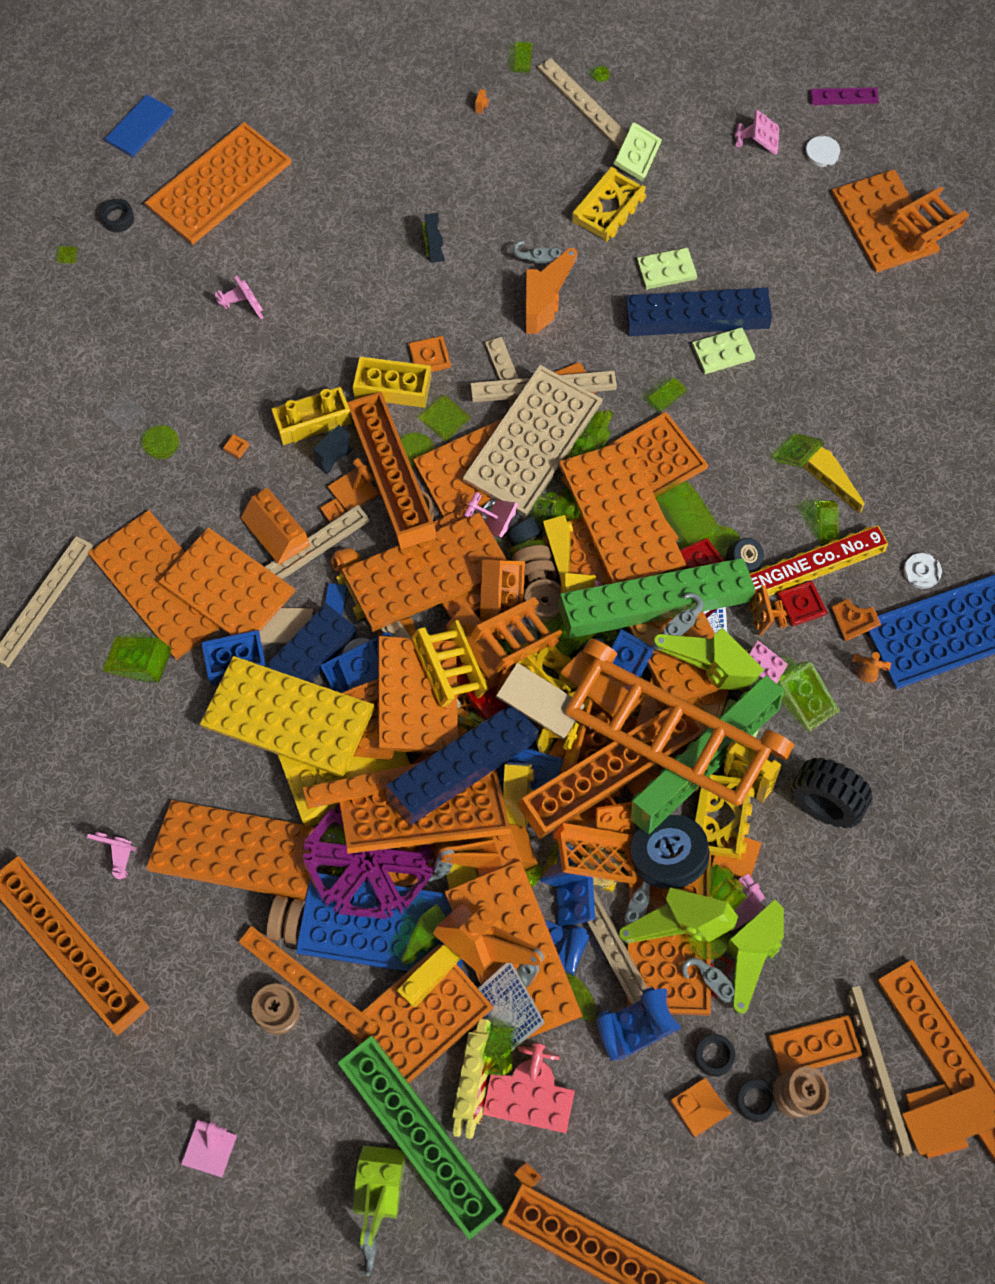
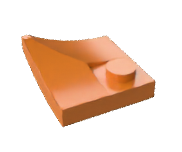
M706 1078L670 1100V1103L693 1138L732 1113Z

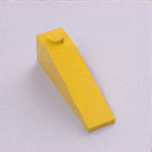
M820 446L806 459L804 468L860 514L865 504L833 454L828 449Z
M565 515L543 521L560 581L561 574L570 573V532H573L571 522L566 520Z
M444 944L397 991L416 1008L461 958Z

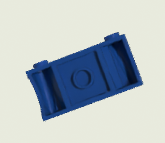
M389 632L380 635L384 637H394ZM378 637L320 665L329 681L331 690L343 693L378 678Z
M545 920L566 974L574 977L589 941V935L586 934L587 930L579 926L568 930Z
M646 988L642 991L643 994L639 997L640 1000L617 1013L606 1011L598 1015L599 1018L595 1022L610 1061L622 1060L681 1029L668 1010L666 1000L668 992L666 988Z

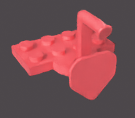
M533 1043V1047L519 1046L517 1051L530 1054L532 1058L522 1062L515 1069L513 1076L494 1071L491 1072L483 1115L566 1133L575 1090L554 1085L552 1069L543 1062V1058L559 1060L560 1055L545 1050V1046L538 1043Z

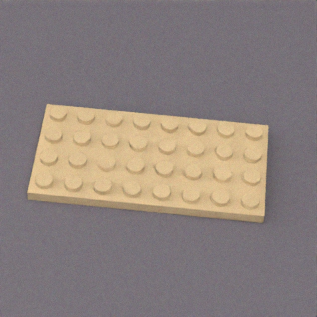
M540 365L464 475L463 481L495 500L516 502L518 504L516 511L527 516L560 467L559 461L566 458L602 404L603 399Z

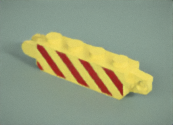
M481 1019L477 1030H474L473 1033L469 1032L453 1117L455 1118L453 1134L455 1137L461 1136L463 1124L467 1122L466 1137L472 1139L476 1124H480L482 1120L496 1041L492 1038L493 1032H490L491 1022L487 1019Z

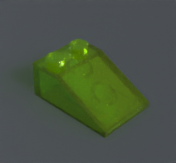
M687 480L656 498L666 521L687 546L703 540L720 530V526L704 501Z
M115 637L103 672L142 682L160 683L172 648L159 638Z
M800 662L784 673L777 684L784 689L782 700L808 732L840 712L812 662Z

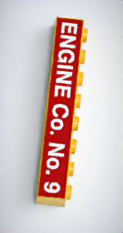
M878 525L874 527L869 526L859 533H850L843 539H834L825 546H816L809 552H800L791 559H782L775 565H766L759 571L749 572L756 590L755 593L762 585H766L769 597L777 592L795 587L886 551L888 542Z

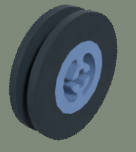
M669 815L649 835L639 828L631 842V857L636 873L647 884L661 889H670V887L676 889L693 883L704 873L710 859L708 840L703 828L694 820L681 815ZM666 845L670 846L671 853L674 855V858H671L670 852L667 849Z

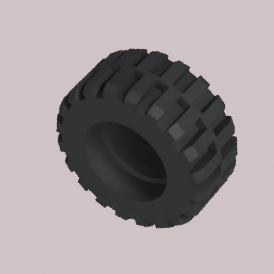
M812 758L807 760L802 765L791 785L793 800L797 802L800 808L805 810L804 812L812 815L817 820L823 821L827 825L831 824L837 828L847 829L860 824L873 799L872 790L861 775L856 774L853 769L845 767L844 764L836 763L831 759Z

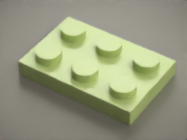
M633 122L613 164L643 181L662 139Z
M688 248L637 258L646 289L697 279Z
M743 328L692 342V347L704 374L755 360V354Z

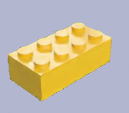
M359 357L353 384L354 398L359 399L382 392L386 403L426 408L432 378L431 366Z

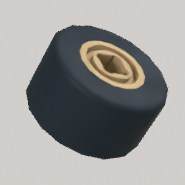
M530 517L511 528L506 533V536L514 549L518 550L540 537L543 530L536 519Z
M742 538L731 543L727 549L726 557L727 561L744 558L747 569L750 572L759 568L762 564L764 553L761 545L755 539Z

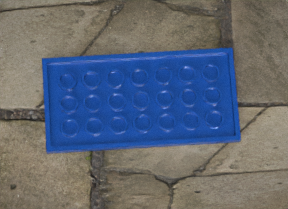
M995 575L878 616L881 625L867 631V634L876 652L879 653L880 660L891 663L890 671L886 670L895 690L995 655Z
M318 873L324 887L331 889L340 878L339 876ZM310 879L296 954L408 972L439 944L441 946L444 945L433 932L452 913V909L446 894L421 890L406 911L403 907L402 914H399L395 908L391 909L393 912L392 918L381 919L339 914V911L334 912V907L337 905L335 902H330L328 906H325L327 897L323 902L321 901ZM364 881L350 899L352 906L371 909L378 907L379 903L368 881ZM395 886L400 896H406L412 889ZM462 959L457 963L460 968L462 967Z

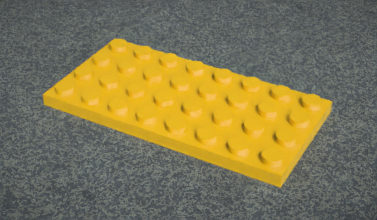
M233 656L200 726L343 778L375 706L369 702Z

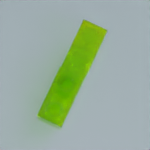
M610 409L598 411L594 415L593 421L586 431L587 434L578 437L572 451L568 454V459L601 449L612 433L607 428L614 414Z

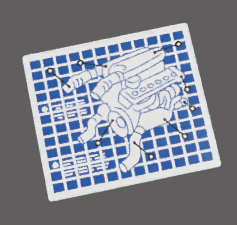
M505 963L478 988L494 1007L483 1019L491 1022L490 1032H493L492 1038L496 1041V1048L502 1059L545 1023L512 963Z

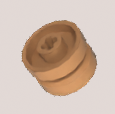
M529 546L517 551L511 557V561H525L524 588H528L531 583L537 580L548 579L553 581L557 577L552 551L547 546Z
M548 579L537 580L531 583L526 589L524 602L533 597L538 600L539 604L535 609V614L545 627L551 628L562 619L558 608L561 586L555 581ZM525 617L528 623L536 627L529 618Z
M277 895L275 897L267 925L268 940L280 941L284 936L286 943L298 944L306 900L295 898L290 904L289 898L286 896Z
M270 984L260 989L254 996L251 1006L252 1015L259 1027L266 1033L273 1035L286 1034L292 1030L298 1023L301 1013L299 1002L292 990L281 984Z
M806 1066L786 1071L779 1075L773 1086V1097L778 1109L785 1116L795 1119L822 1111L828 1102L829 1089L823 1075L815 1068Z

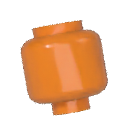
M352 548L338 550L331 558L333 569L340 574L343 568L361 561L360 555Z

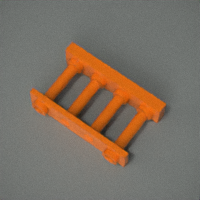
M942 186L936 190H930L927 195L902 209L898 208L892 214L891 225L901 221L916 237L917 242L913 248L917 252L963 226L969 217L965 210L959 214L954 213L939 198L944 189ZM934 202L950 219H943L929 204ZM923 208L939 225L932 226L918 210ZM912 215L928 232H921L907 217Z
M535 597L477 625L472 632L471 637L475 642L480 639L486 640L501 659L496 668L497 672L503 669L509 670L517 662L548 646L552 648L559 642L558 638L562 631L558 630L551 634L535 614V609L539 604ZM524 617L529 618L544 638L536 641L521 619ZM510 624L515 625L530 645L522 649L506 627ZM500 632L515 653L508 656L492 636V633Z

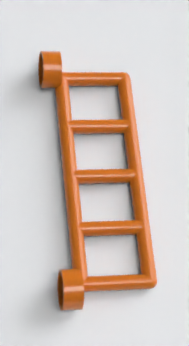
M590 638L582 651L593 662L565 709L566 715L733 805L739 806L743 803L769 754L787 760L795 746L784 736L765 729L762 737L758 739L613 664L617 652L596 639ZM601 671L631 686L610 724L579 709ZM642 692L672 707L651 746L620 730ZM683 714L714 729L693 768L662 753L664 746ZM724 736L756 751L735 791L703 775Z

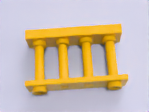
M459 620L454 621L446 632L429 635L426 628H420L411 637L440 707L448 706L455 698L454 695L474 691L476 697L480 698L488 690L487 682L481 674ZM452 639L455 642V649L438 653L432 645L434 642ZM455 656L460 657L463 666L447 670L442 668L439 661ZM467 674L470 681L469 684L450 687L447 680L448 677Z

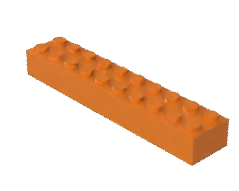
M382 392L347 402L351 413V420L374 476L400 549L437 538L434 522Z
M669 707L627 734L651 746L672 707ZM683 714L664 746L662 753L671 757L686 748L692 741H697L704 731L700 722ZM614 741L523 797L517 806L541 839L557 829L562 823L573 819L658 764Z
M19 855L0 870L1 901L117 1036L120 1035L150 1007Z
M523 1184L502 1223L504 1229L605 1284H706Z

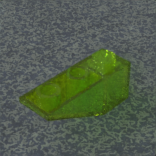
M437 904L419 918L402 956V965L405 963L411 964L418 958L417 954L420 951L424 950L426 952L435 944L433 941L437 937L433 932L446 918V915Z

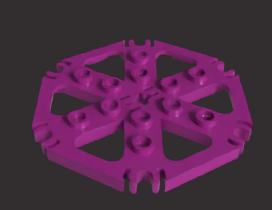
M337 804L335 811L332 807L308 836L304 844V850H309L311 853H303V864L321 901L323 902L327 897L325 906H328L330 902H335L337 905L334 907V912L339 911V914L387 919V917H393L391 909L394 908L398 910L399 914H402L403 907L406 911L432 877L434 867L426 865L427 863L433 864L434 854L429 844L418 845L419 853L382 849L347 854L346 845L324 843L319 840L333 823L339 824L344 833L340 806ZM365 853L369 857L373 856L372 864L368 860H364L366 856ZM319 865L348 867L331 889L324 887L316 871ZM388 872L413 874L417 877V882L406 896H400ZM366 879L379 903L378 907L374 909L354 907L350 904V899Z

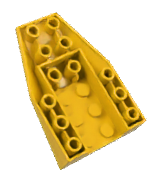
M394 751L392 760L353 756L342 778L278 755L301 819L306 827L319 824L332 807L335 811L336 805L340 806L338 802L307 809L303 795L304 787L411 765L406 752Z

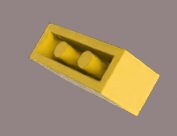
M515 762L505 764L503 799L510 825L526 826L529 823L517 805L523 797L534 791L531 789V781H534L535 770L532 769V764Z

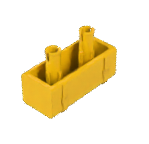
M341 386L331 390L324 389L321 393L296 401L289 400L281 406L271 408L274 423L283 445L296 443L299 440L333 430L338 425L342 427L352 424L350 409Z

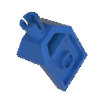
M558 848V864L552 865L541 877L542 883L557 887L558 926L568 927L595 920L593 877L564 873ZM570 857L568 858L569 866H578Z

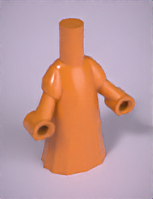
M874 652L869 658L862 657L860 654H854L852 660L856 663L862 662L856 671L857 677L867 683H873L877 680L880 668L890 671L891 663L879 661L880 655L877 652Z

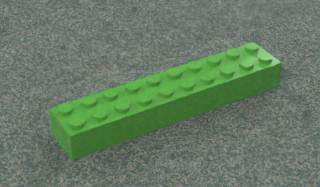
M744 558L562 593L560 594L558 608L569 639L676 617L682 611L696 606L695 599L683 598L688 593H695L701 597L703 601L701 612L751 602L756 590Z
M766 675L762 680L758 679L749 692H744L736 704H731L726 710V714L717 718L750 735H754L780 710L784 689ZM706 728L701 733L700 738L696 742L692 741L683 754H678L675 760L693 768L714 729ZM724 736L703 775L710 777L724 763L727 758L725 757L728 752L727 748L733 739ZM663 768L656 780L652 779L642 793L638 792L633 797L631 821L649 835L699 786Z
M370 1036L338 1062L468 1239H472L506 1211L376 1037Z

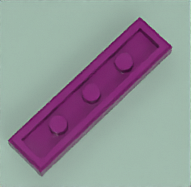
M877 87L810 89L811 105L878 104L879 102Z

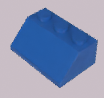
M259 630L202 642L208 679L211 686L220 684L233 656L264 667L267 665Z

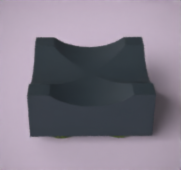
M424 214L425 221L422 222L423 240L426 246V257H430L431 263L444 261V254L441 250L443 237L438 229L439 214Z
M340 425L335 429H331L322 441H318L313 448L316 466L326 475L331 471L332 466L338 459L352 452L348 442L350 434Z

